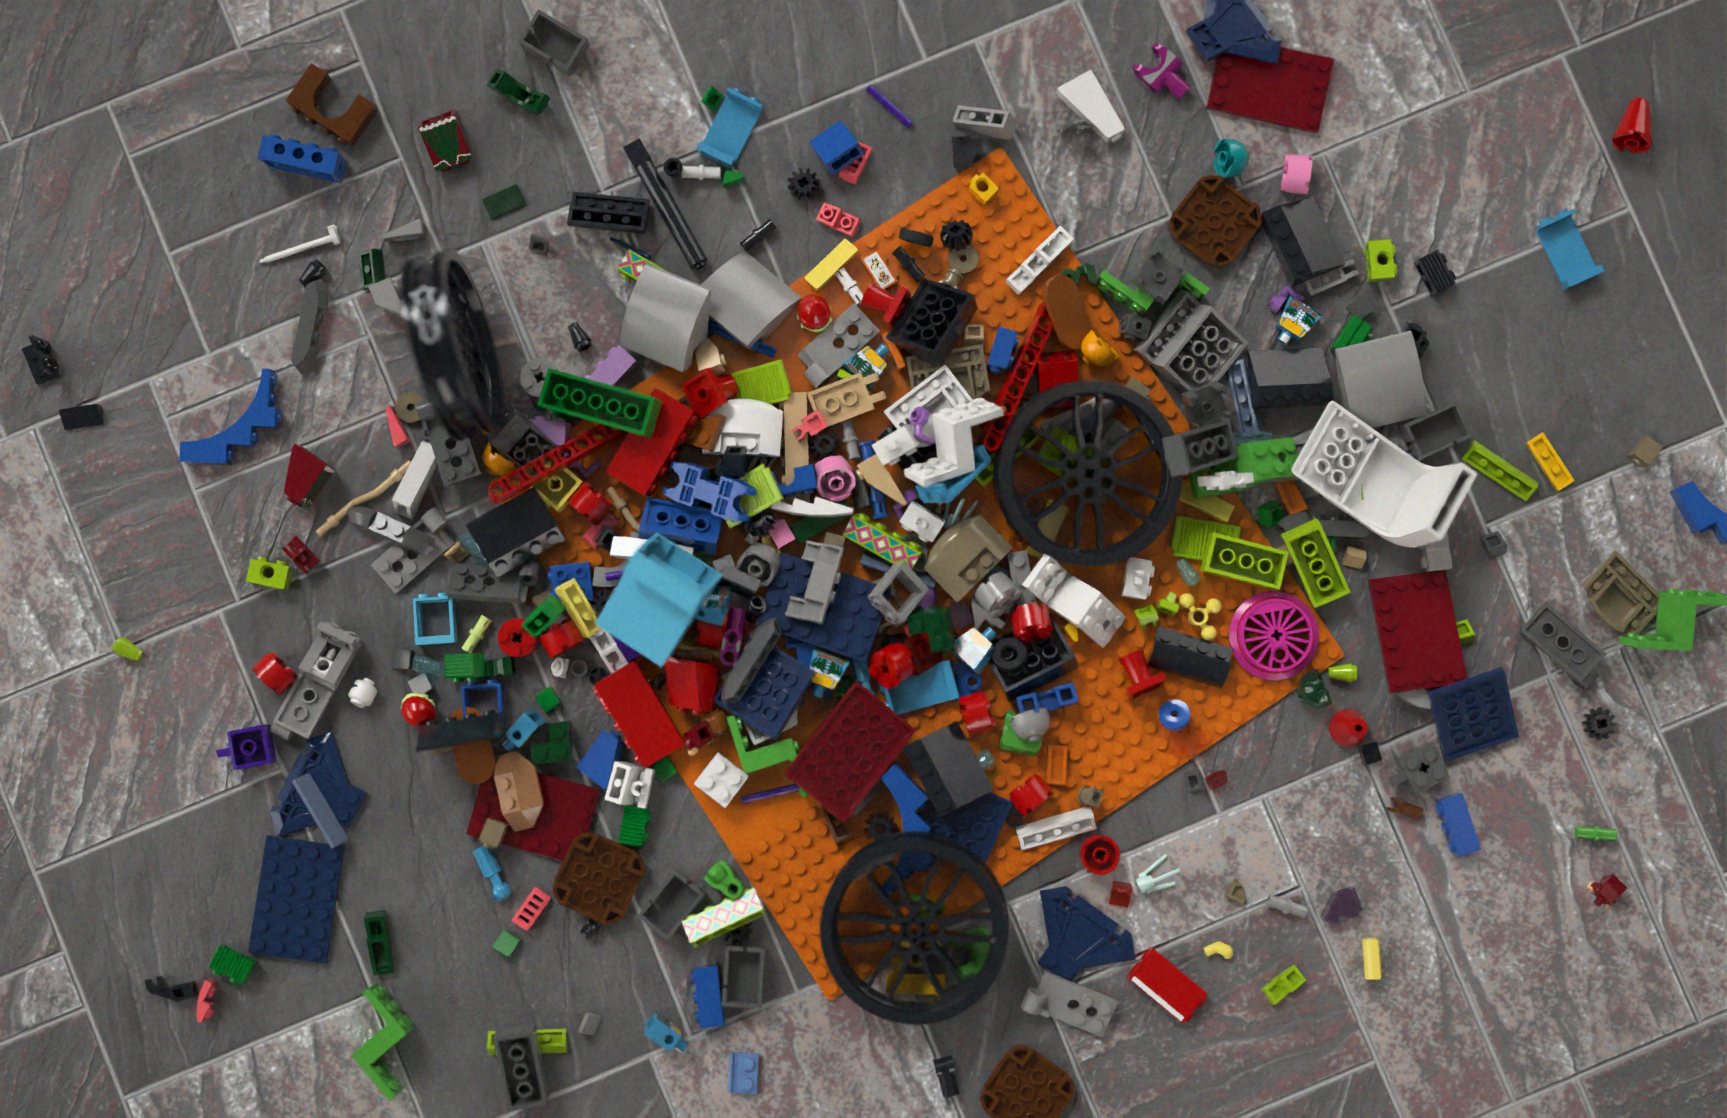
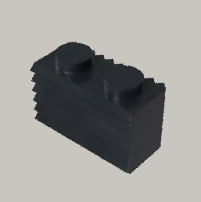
M1439 250L1414 262L1431 297L1456 284L1454 281L1456 276L1452 270L1447 268L1445 264L1447 259Z

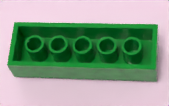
M548 368L537 406L652 439L662 400Z

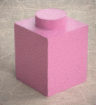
M777 518V523L773 524L775 530L770 529L769 533L777 547L782 549L796 541L785 519L780 520Z

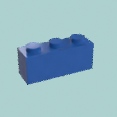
M1454 793L1435 799L1437 803L1435 805L1436 812L1443 821L1441 824L1442 830L1449 839L1447 845L1450 853L1460 857L1481 850L1463 793Z
M719 964L697 966L694 968V972H691L692 984L696 985V992H693L694 1004L698 1003V1011L695 1012L696 1024L700 1023V1028L724 1026L725 1019L722 1006Z

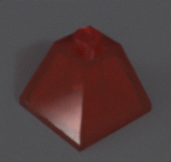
M929 633L914 634L907 638L903 644L913 656L911 658L912 664L915 663V671L912 676H920L943 661L941 651L931 652Z

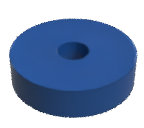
M1169 700L1161 706L1159 719L1165 729L1179 731L1189 724L1191 714L1189 707L1183 701ZM1172 714H1178V716L1172 717Z

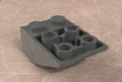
M514 407L505 417L503 429L498 432H492L489 435L490 444L520 467L558 447L534 423ZM529 471V472H528V473L531 474L533 477L536 476V473H535V472H533V471Z

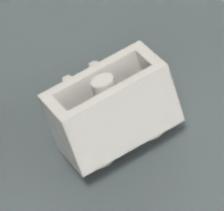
M907 424L874 443L872 447L883 465L889 463L892 466L901 461L899 457L903 454L909 456L916 452L917 449L915 447L919 446L920 442L914 438V432L910 425Z
M913 500L899 522L902 523L901 527L909 532L915 531L919 534L918 538L928 543L935 540L946 521Z
M1133 557L1127 559L1121 596L1139 600H1146V597L1150 596L1152 585H1149L1150 577L1153 578L1155 566H1152V561Z
M615 761L605 800L620 805H633L635 796H644V793L639 792V786L647 785L644 781H639L643 767L628 762Z

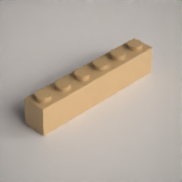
M792 392L789 394L790 400L780 402V410H784L782 424L784 436L781 437V448H785V456H781V466L785 467V475H782V485H789L793 482L795 478L793 468L809 465L808 432L797 441L796 438L801 436V431L798 429L794 432L791 431L796 426H802L801 419L807 416L806 392ZM802 492L794 493L795 497L783 498L782 500L783 503L793 505L794 498L810 503V494L803 495Z

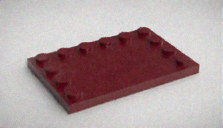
M1280 47L1277 64L1223 53L1216 58L1205 109L1317 134L1320 128L1334 58Z
M1446 570L1369 579L1368 586L1389 694L1441 688L1467 679Z
M855 681L783 774L842 823H846L917 730L858 681Z
M537 772L544 807L533 828L514 832L502 814L493 774L488 781L480 783L466 835L480 838L487 818L491 817L509 824L501 844L563 861L575 837L581 832H589L600 789Z

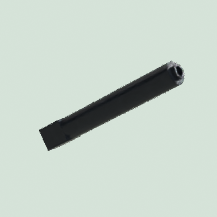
M639 138L624 146L623 149L688 265L691 269L699 270L706 265L707 257L652 162L641 139Z

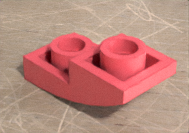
M825 202L816 218L822 224L852 238L861 222L859 218Z
M212 978L204 981L199 994L197 1021L200 1023L207 1019L209 1020L215 1011L213 1009L215 1002L209 1000L217 990L215 987L217 981Z

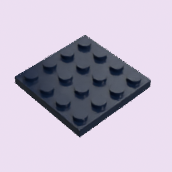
M774 646L740 701L722 703V684L714 698V702L777 740L817 672ZM744 649L742 650V652H741V654L739 655L738 659L741 658L742 654L744 653Z
M1502 667L1427 692L1442 758L1445 762L1519 737L1505 670Z
M990 792L948 816L940 818L932 801L928 798L927 801L929 803L924 807L921 815L932 825L929 830L930 832L947 836L964 844L986 863L1013 803Z

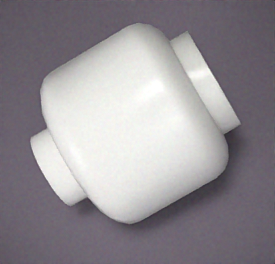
M367 678L356 680L348 693L351 699L350 702L360 708L370 706L378 692L376 687H374L375 683Z

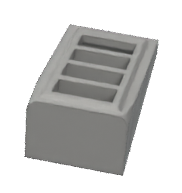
M417 219L383 234V238L388 243L424 238V223L421 219Z

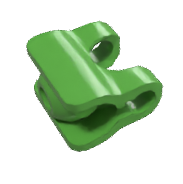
M1008 710L1001 733L1000 748L1030 756L1036 755L1041 747L1042 739L1030 742V739L1018 737L1010 723V718H1013L1016 713L1015 711Z
M724 857L704 877V880L709 885L720 889L727 897L732 899L738 898L745 888L744 882L735 874L733 866ZM730 884H736L738 886V891H732L730 888Z
M980 927L962 933L973 935H989L988 930L985 927ZM950 941L953 947L965 946L971 951V960L963 963L958 968L962 976L976 973L980 970L988 955L990 943H959Z

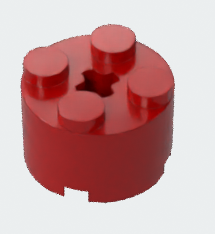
M586 481L567 501L595 526H598L614 507L611 502Z
M1028 603L1016 607L1015 613L1010 612L1011 624L1016 639L1026 644L1030 643L1034 638L1046 639L1051 636L1050 632L1053 627L1046 604L1042 603L1043 606H1037V603Z
M727 612L722 626L699 620L697 630L700 634L696 635L695 645L721 650L729 612Z
M571 617L561 621L562 625L561 623H556L550 626L548 630L543 631L538 636L551 659L584 641L582 634Z
M514 618L508 620L501 626L497 634L501 650L511 657L523 658L530 656L539 645L538 636L534 638L522 627L525 619ZM516 634L522 635L521 642L515 641L517 638Z
M890 643L871 656L868 672L884 688L891 689L914 674L915 663L912 664L911 658L913 656L904 645Z
M271 652L270 654L267 653L251 671L280 696L296 680L295 676L297 674L287 665L283 667L281 665L283 661L275 653Z
M980 691L958 698L964 723L967 724L968 728L966 730L969 736L990 730L996 726L993 715H991L990 710H987L991 707L988 697H986L984 692L981 693Z
M1036 773L1024 782L1026 784L1024 787L1019 785L1009 794L1011 796L1009 798L1023 817L1054 794L1041 775L1037 776Z
M1095 834L1087 837L1080 845L1079 859L1083 867L1089 872L1096 875H1106L1117 867L1120 859V850L1111 838ZM1097 850L1104 852L1102 859L1095 857Z

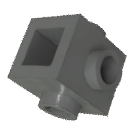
M1137 312L1126 314L1119 322L1120 329L1118 333L1124 335V338L1129 341L1147 340L1152 321L1142 318L1143 315Z

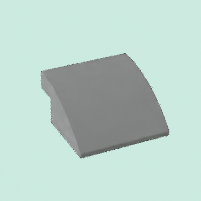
M746 251L730 259L701 284L712 289L709 317L748 350L759 338L765 342L802 300V297Z
M646 264L629 299L622 324L619 345L681 372L686 371L692 367L693 349L703 344L707 339L712 289Z
M1180 290L1150 328L1147 340H1141L1133 350L1184 392L1214 381L1218 382L1248 345V342L1212 306L1200 304L1189 292Z
M1411 331L1335 349L1338 397L1347 411L1371 428L1427 415L1423 377Z

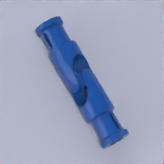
M875 440L858 444L862 450V462L876 454L872 447L876 443ZM867 483L869 486V501L874 512L873 520L890 517L885 501H887L886 495Z

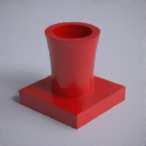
M872 282L862 297L861 307L884 314L885 316L882 320L888 330H891L912 296L908 289L900 286L897 294L894 296Z
M711 367L704 369L681 385L693 410L698 412V420L704 419L728 402L727 400L734 399L738 392L737 383L731 375L723 374L716 378Z
M1143 649L1131 652L1118 660L1132 683V686L1126 688L1125 696L1128 702L1164 686L1166 678L1163 672L1152 676Z

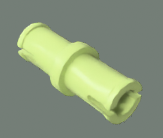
M481 615L473 630L470 629V635L461 648L470 654L473 653L480 639L483 640V634L492 621Z

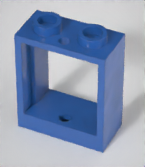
M486 680V684L479 685L478 681H469L467 685L461 686L463 719H465L464 715H466L465 707H471L470 691L497 689L498 713L501 712L503 726L504 730H506L504 684L498 683V680Z

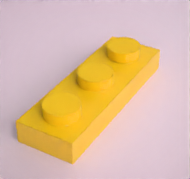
M1543 432L1525 443L1556 492L1575 481Z
M886 973V993H889L899 973ZM904 973L903 979L894 993L938 995L927 974ZM935 974L944 989L945 974Z

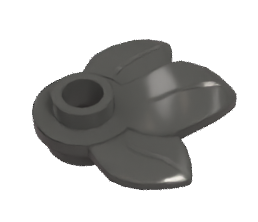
M1087 121L1077 122L1075 124L1062 125L1061 129H1058L1057 132L1074 130V135L1090 133L1089 128H1092V126L1087 125Z

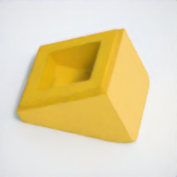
M1070 622L1063 626V630L1071 641L1077 642V626Z

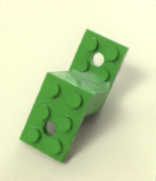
M1105 270L1097 279V288L1105 294L1107 292L1114 296L1113 299L1121 305L1124 303L1129 307L1131 313L1137 312L1144 315L1154 301V298L1140 288L1134 292ZM1186 272L1176 286V289H1183L1189 292L1198 301H1201L1210 289L1188 272Z
M1293 437L1247 442L1237 447L1239 458L1187 473L1194 499L1239 493L1267 480L1296 477L1291 469L1298 458ZM1278 454L1281 455L1283 462L1279 461ZM1235 471V473H1253L1254 482L1246 483V487L1242 488L1231 487L1228 490H1219L1218 487L1215 490H1206V486H1198L1197 477L1204 476V473L1215 476V472Z
M1668 588L1667 592L1659 591L1655 634L1646 633L1645 635H1639L1638 633H1627V636H1619L1618 643L1635 648L1692 651L1697 604L1727 606L1726 593L1708 590L1701 592L1691 589L1683 591Z
M736 715L727 717L744 774L786 760L792 762L798 752H800L798 741H793V737L748 752L747 748L750 747L747 736L743 737L741 729H744L742 719L737 718ZM799 787L801 796H807L808 794Z
M376 983L365 990L363 994L388 1024L351 1056L390 1101L403 1090L401 1087L402 1083L396 1076L393 1077L390 1074L388 1065L384 1061L380 1062L379 1058L412 1031L414 1027L410 1017L404 1016L401 1013L399 1004L395 1000L391 1001L387 996L388 992L385 987Z

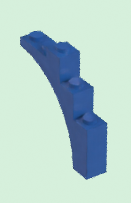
M262 368L260 385L255 398L247 411L229 428L210 438L180 442L179 461L190 464L231 465V461L234 459L232 446L255 447V442H258L259 438L256 428L279 429L283 421V415L280 413V409L273 407L276 404L274 386L277 385V374H275V371Z
M1693 481L1670 491L1691 532L1699 531L1703 533L1712 529L1720 544L1727 543V513L1714 506L1700 492Z
M896 762L882 775L881 780L890 789L898 804L902 817L903 832H930L929 830L932 825L917 811V809L921 811L929 803L927 801L929 796ZM921 852L901 853L896 868L902 878L907 880L915 872L913 868L919 873L923 869L925 871L929 870L934 864L932 861L935 856ZM892 875L882 885V888L887 893L890 891L894 893L898 889Z

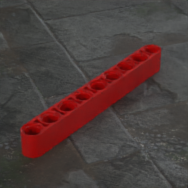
M1044 301L1039 304L995 402V405L999 407L1004 405L1007 408V413L1003 412L1004 416L988 420L978 439L977 445H984L988 453L999 448L1004 438V433L1012 420L1053 328ZM1040 320L1044 322V328L1041 327ZM1032 337L1037 340V345L1032 342ZM1025 354L1029 356V362L1025 360ZM1017 371L1021 372L1022 379L1017 376ZM1009 388L1014 390V396L1010 394ZM994 422L998 423L999 430L995 429ZM986 439L991 441V448L987 446Z
M599 424L493 482L489 487L488 498L494 504H501L625 436L628 432L623 430L614 431L609 426ZM594 435H601L603 439L597 440ZM585 444L587 448L580 449L577 445ZM568 453L570 457L563 458L560 454ZM551 462L553 467L548 468L544 463ZM533 471L536 473V476L530 477L527 475V472ZM516 480L520 485L512 486L510 482ZM500 490L503 494L496 496L493 494V491Z

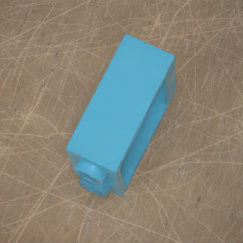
M447 592L438 593V597H430V594H419L418 598H413L415 645L458 643L455 599L448 598ZM448 602L450 635L424 637L422 604Z

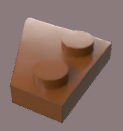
M719 414L697 420L695 425L689 428L687 432L688 437L684 443L714 452L726 417Z

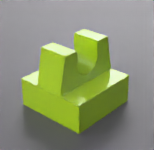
M1169 592L1165 599L1161 598L1158 601L1155 610L1174 616L1180 606L1174 603L1177 594Z
M1152 604L1134 610V615L1142 630H1146V624L1152 622L1153 626L1158 625L1157 620L1159 617Z

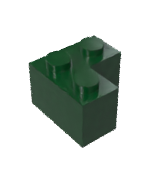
M950 606L913 609L907 617L909 634L929 633L931 652L950 651L955 644Z
M571 721L548 723L550 743L531 745L532 764L574 760Z

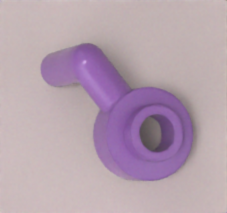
M1286 286L1279 296L1274 295L1269 303L1272 306L1270 310L1277 313L1287 296H1292L1300 302H1303L1305 297L1289 286Z
M916 407L910 414V422L915 425L914 438L928 445H933L934 438L922 433V429L930 417L929 411L923 407Z
M568 453L564 454L566 458L570 457ZM597 459L585 469L581 462L577 461L568 467L570 469L574 467L583 478H588L602 466V463Z
M913 488L903 493L904 499L907 502L906 505L919 498L917 490ZM895 503L892 509L900 520L904 515L902 508L906 505L902 506L899 503Z

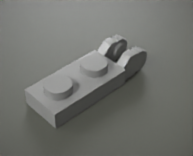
M1354 260L1346 261L1345 266L1305 281L1304 283L1310 297L1359 275L1358 270H1354L1346 275L1342 270L1352 266Z

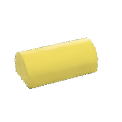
M1363 938L1365 979H1381L1379 940L1377 938Z

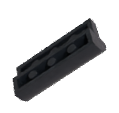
M573 192L567 225L570 227L646 234L650 200Z
M1158 626L1147 665L1151 668L1222 688L1230 669L1233 648Z

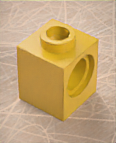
M984 173L980 176L976 174L969 181L968 190L984 206L998 194L999 188ZM984 184L988 189L985 192H981L977 186Z

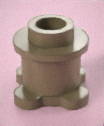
M952 268L946 270L944 280H939L938 283L959 289L957 286L964 278L961 271Z
M1084 785L1078 791L1077 797L1080 804L1093 805L1094 808H1099L1104 792L1102 789H1097L1096 786L1090 788Z

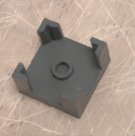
M1156 247L1131 283L1163 305L1189 269L1182 264L1178 267L1163 256L1164 251Z
M1214 381L1181 394L1190 430L1218 421H1234L1232 412L1226 410L1221 393L1227 394L1225 385Z

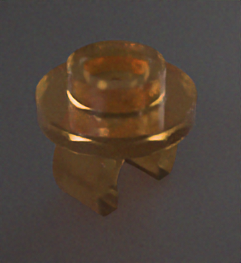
M1014 534L1008 540V543L1013 547L1010 550L1012 553L1017 552L1018 549H1027L1028 545L1021 541L1017 534Z

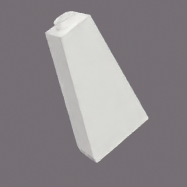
M1092 70L1057 88V96L1084 122L1087 121V125H1091V129L1106 143L1111 140L1115 142L1123 137L1122 134L1125 128Z
M422 440L392 498L395 513L410 520L414 519L437 466L430 441Z

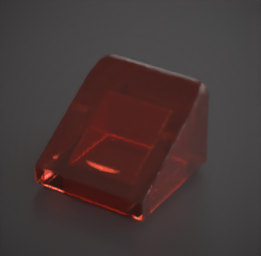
M1221 769L1204 778L1210 790H1214L1227 783L1226 772Z
M1113 881L1109 904L1128 908L1132 894V884Z

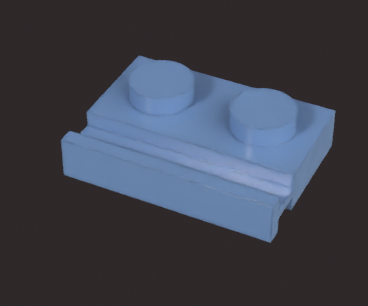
M730 1052L728 1093L757 1094L759 1053Z

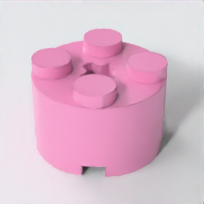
M1285 155L1283 172L1285 173H1283L1280 191L1308 195L1313 156Z
M840 455L830 456L815 464L814 473L817 489L822 497L828 498L830 501H841L851 494L850 492L855 488L856 480L850 464L844 457Z

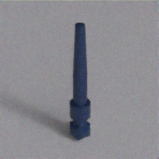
M610 237L612 242L626 250L630 249L645 259L651 260L650 254Z

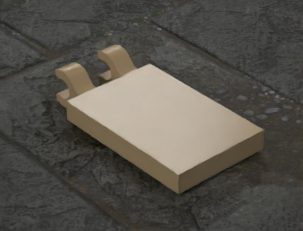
M862 372L807 393L813 411L818 409L828 426L876 409L874 403L886 398L884 391L874 395L869 393L867 384L880 380L878 374L874 373L863 377Z

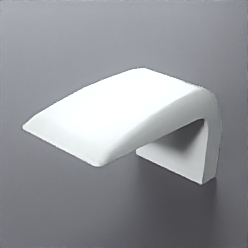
M1335 401L1328 403L1291 469L1292 473L1372 532L1389 542L1405 547H1418L1442 540L1477 476L1475 471L1463 463L1440 467L1421 463ZM1361 485H1362V491H1363L1364 500H1361Z

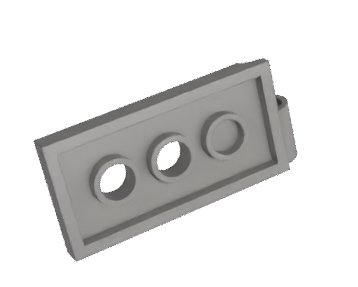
M853 303L797 355L808 367L803 375L816 389L819 388L843 367L845 361L858 353L879 334L880 330ZM849 326H856L859 330L858 333L854 336L849 335L847 332ZM835 339H842L844 346L840 349L835 348L833 345Z
M436 507L427 511L413 525V528L435 539L434 549L427 556L418 554L416 559L411 560L408 557L410 550L394 544L371 564L373 569L395 594L403 590L456 544L444 531L443 528L447 525L448 521ZM398 561L403 563V570L401 572H395L393 568L394 564Z
M327 665L319 667V670L322 671L328 669ZM299 673L273 720L270 732L288 741L293 737L294 733L309 739L336 690L317 684ZM308 691H314L315 697L311 701L305 700V694Z
M1044 971L1037 989L1031 987L1027 989L1020 1007L1030 1014H1039L1047 1018L1051 1016L1103 1037L1117 1005V1000ZM1070 1000H1077L1079 1005L1076 1008H1071L1068 1006V1002ZM1089 1007H1094L1097 1009V1013L1091 1016L1086 1013V1010Z

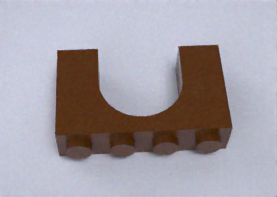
M311 63L285 100L290 105L289 109L297 115L299 113L305 115L304 119L312 125L317 123L322 126L320 129L329 136L333 133L337 136L336 140L343 145L349 144L354 147L379 109L374 103L358 94L350 108L342 116L337 118L322 116L318 111V99L331 80V77Z

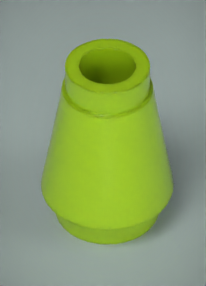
M119 636L112 647L115 654L136 661L143 654V651L126 637L122 638Z
M1349 663L1328 668L1329 679L1351 683L1352 681H1357L1356 665Z

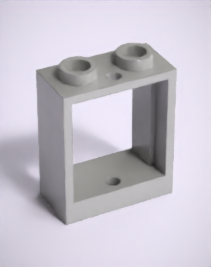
M903 561L891 566L869 594L868 598L872 601V605L885 615V619L888 622L898 624L906 620L929 588ZM895 577L911 593L898 611L881 595Z

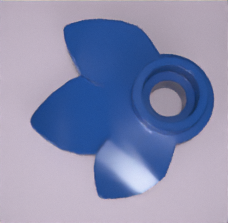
M962 662L953 663L954 677L960 697L970 695L981 688L982 678L980 675L977 676ZM971 678H974L976 680V684L974 686H971L969 684V680Z

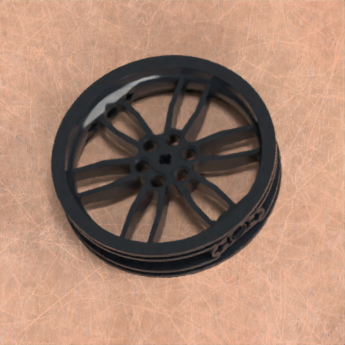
M450 248L435 252L431 263L422 256L405 260L401 269V299L406 330L420 380L439 423L447 435L456 442L472 438L477 428L484 434L501 431L504 427L506 416L501 367L482 300L465 263L457 252Z
M1091 380L1067 382L1048 388L1032 397L1018 409L1004 433V438L999 448L996 449L993 480L999 507L1013 531L1027 545L1043 555L1046 554L1053 559L1072 565L1092 567L1114 564L1128 559L1144 550L1163 532L1178 505L1183 475L1171 476L1162 438L1175 435L1167 419L1154 404L1141 394L1125 386L1106 381ZM1080 397H1095V424L1090 444H1085L1080 426ZM1069 399H1072V426L1077 448L1073 453L1056 438L1032 424L1044 411ZM1107 399L1132 411L1140 425L1120 436L1103 452H1100L1099 444L1103 426L1102 400ZM1029 429L1048 440L1063 454L1060 461L1057 462L1043 458L1021 446L1019 443L1026 430ZM1143 431V434L1150 443L1148 444L1149 446L1132 456L1116 461L1112 454L1126 440ZM1087 448L1092 452L1089 459H1086L1083 454ZM1019 450L1036 461L1061 469V478L1037 486L1020 497L1013 482V466L1016 451ZM1153 450L1161 461V484L1158 496L1139 485L1114 477V469L1137 461ZM1070 458L1075 461V466L1072 469L1067 467V461ZM1103 458L1108 460L1106 468H1102L1100 465ZM1086 469L1091 470L1089 473L1090 477L1084 476ZM1104 477L1108 479V486L1105 488L1101 487L1100 484ZM1073 478L1075 486L1070 489L1067 486V481ZM1116 484L1134 489L1154 500L1155 504L1148 517L1127 506L1113 493ZM1060 486L1063 492L1048 507L1036 515H1032L1025 504L1026 500L1044 490ZM1089 487L1092 490V495L1086 498L1084 490ZM1075 494L1077 499L1073 517V547L1071 548L1058 544L1044 536L1035 522L1055 511L1069 497ZM1101 494H1104L1118 507L1143 522L1126 538L1105 547L1103 546V518L1099 501ZM1085 503H1091L1095 519V549L1080 548L1081 520Z
M905 831L889 834L868 843L853 854L835 877L824 901L820 919V941L823 956L833 979L840 989L865 1011L884 1020L907 1025L941 1022L963 1013L976 1004L991 988L1002 968L1009 935V913L1006 898L998 879L990 867L980 856L964 844L944 835L924 831ZM921 852L937 856V860L926 878L918 901L911 900L903 878L891 860L901 853ZM947 859L959 866V869L948 888L933 902L926 898L928 888L941 861ZM883 864L887 865L897 883L902 898L898 902L881 887L872 873ZM963 872H966L979 886L990 910L989 912H959L942 916L936 913L938 908L951 894ZM866 875L876 894L894 915L889 916L872 912H841L840 908L851 883ZM907 907L910 913L902 914L900 908ZM921 907H927L930 910V912L928 914H922L919 909ZM839 920H864L884 925L885 928L882 931L870 934L839 935ZM964 920H992V935L962 934L946 930L945 925ZM898 924L900 926V930L893 931L890 928V925ZM912 924L919 926L917 931L916 929H911ZM937 924L939 925L940 930L933 931L931 930L930 925ZM891 939L894 944L881 958L869 981H863L849 964L841 943H870ZM942 939L959 943H990L991 945L980 970L964 980L954 961L937 943V940ZM908 941L911 946L904 948L900 942ZM928 941L931 946L924 948L920 942ZM897 953L903 956L904 960L891 990L885 995L872 988V984L882 967ZM932 953L950 969L958 982L947 990L942 988L933 972L928 957ZM912 954L920 956L927 977L938 993L936 997L929 1001L916 1002L893 998L903 979Z

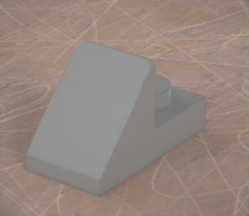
M975 596L971 597L976 630L985 619L991 626H997L1002 629L1006 624L1005 616L1002 614L993 619L979 604Z

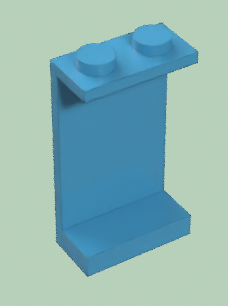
M727 88V96L703 143H699L697 151L699 154L733 169L763 110V106L759 99L753 96L749 98L743 95L744 93L737 88H733V90Z
M1564 209L1556 213L1557 217L1550 219V217L1544 218L1539 221L1540 225L1534 228L1563 290L1604 272L1602 264L1595 266L1571 216L1576 213L1575 209L1571 211Z
M972 445L975 471L942 481L939 484H932L926 487L917 485L915 488L920 499L924 503L951 502L992 461L984 445Z
M950 660L915 669L911 677L891 689H886L879 683L882 695L885 694L887 702H884V704L896 714L960 698Z

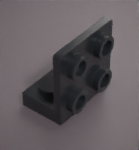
M34 335L29 336L31 345L22 348L35 383L39 385L60 376L58 372L60 368L57 361L51 355L52 347L49 342Z

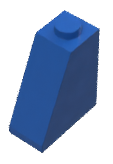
M603 730L576 767L605 790L608 788L614 762H621L625 743L620 740L622 736L614 730L611 732Z

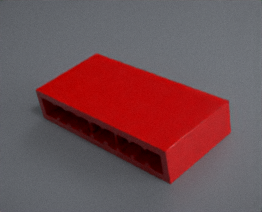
M655 387L650 396L662 400V405L652 439L628 432L606 473L648 497L657 491L660 478H663L668 472V464L676 458L679 445L686 441L689 428L693 427L698 419L696 417L698 412Z
M635 659L594 684L595 688L593 691L598 699L602 698L606 704L603 706L608 716L612 715L615 719L613 723L619 733L623 732L626 737L623 740L628 749L632 748L636 755L633 757L639 766L643 765L645 769L685 745L683 737Z

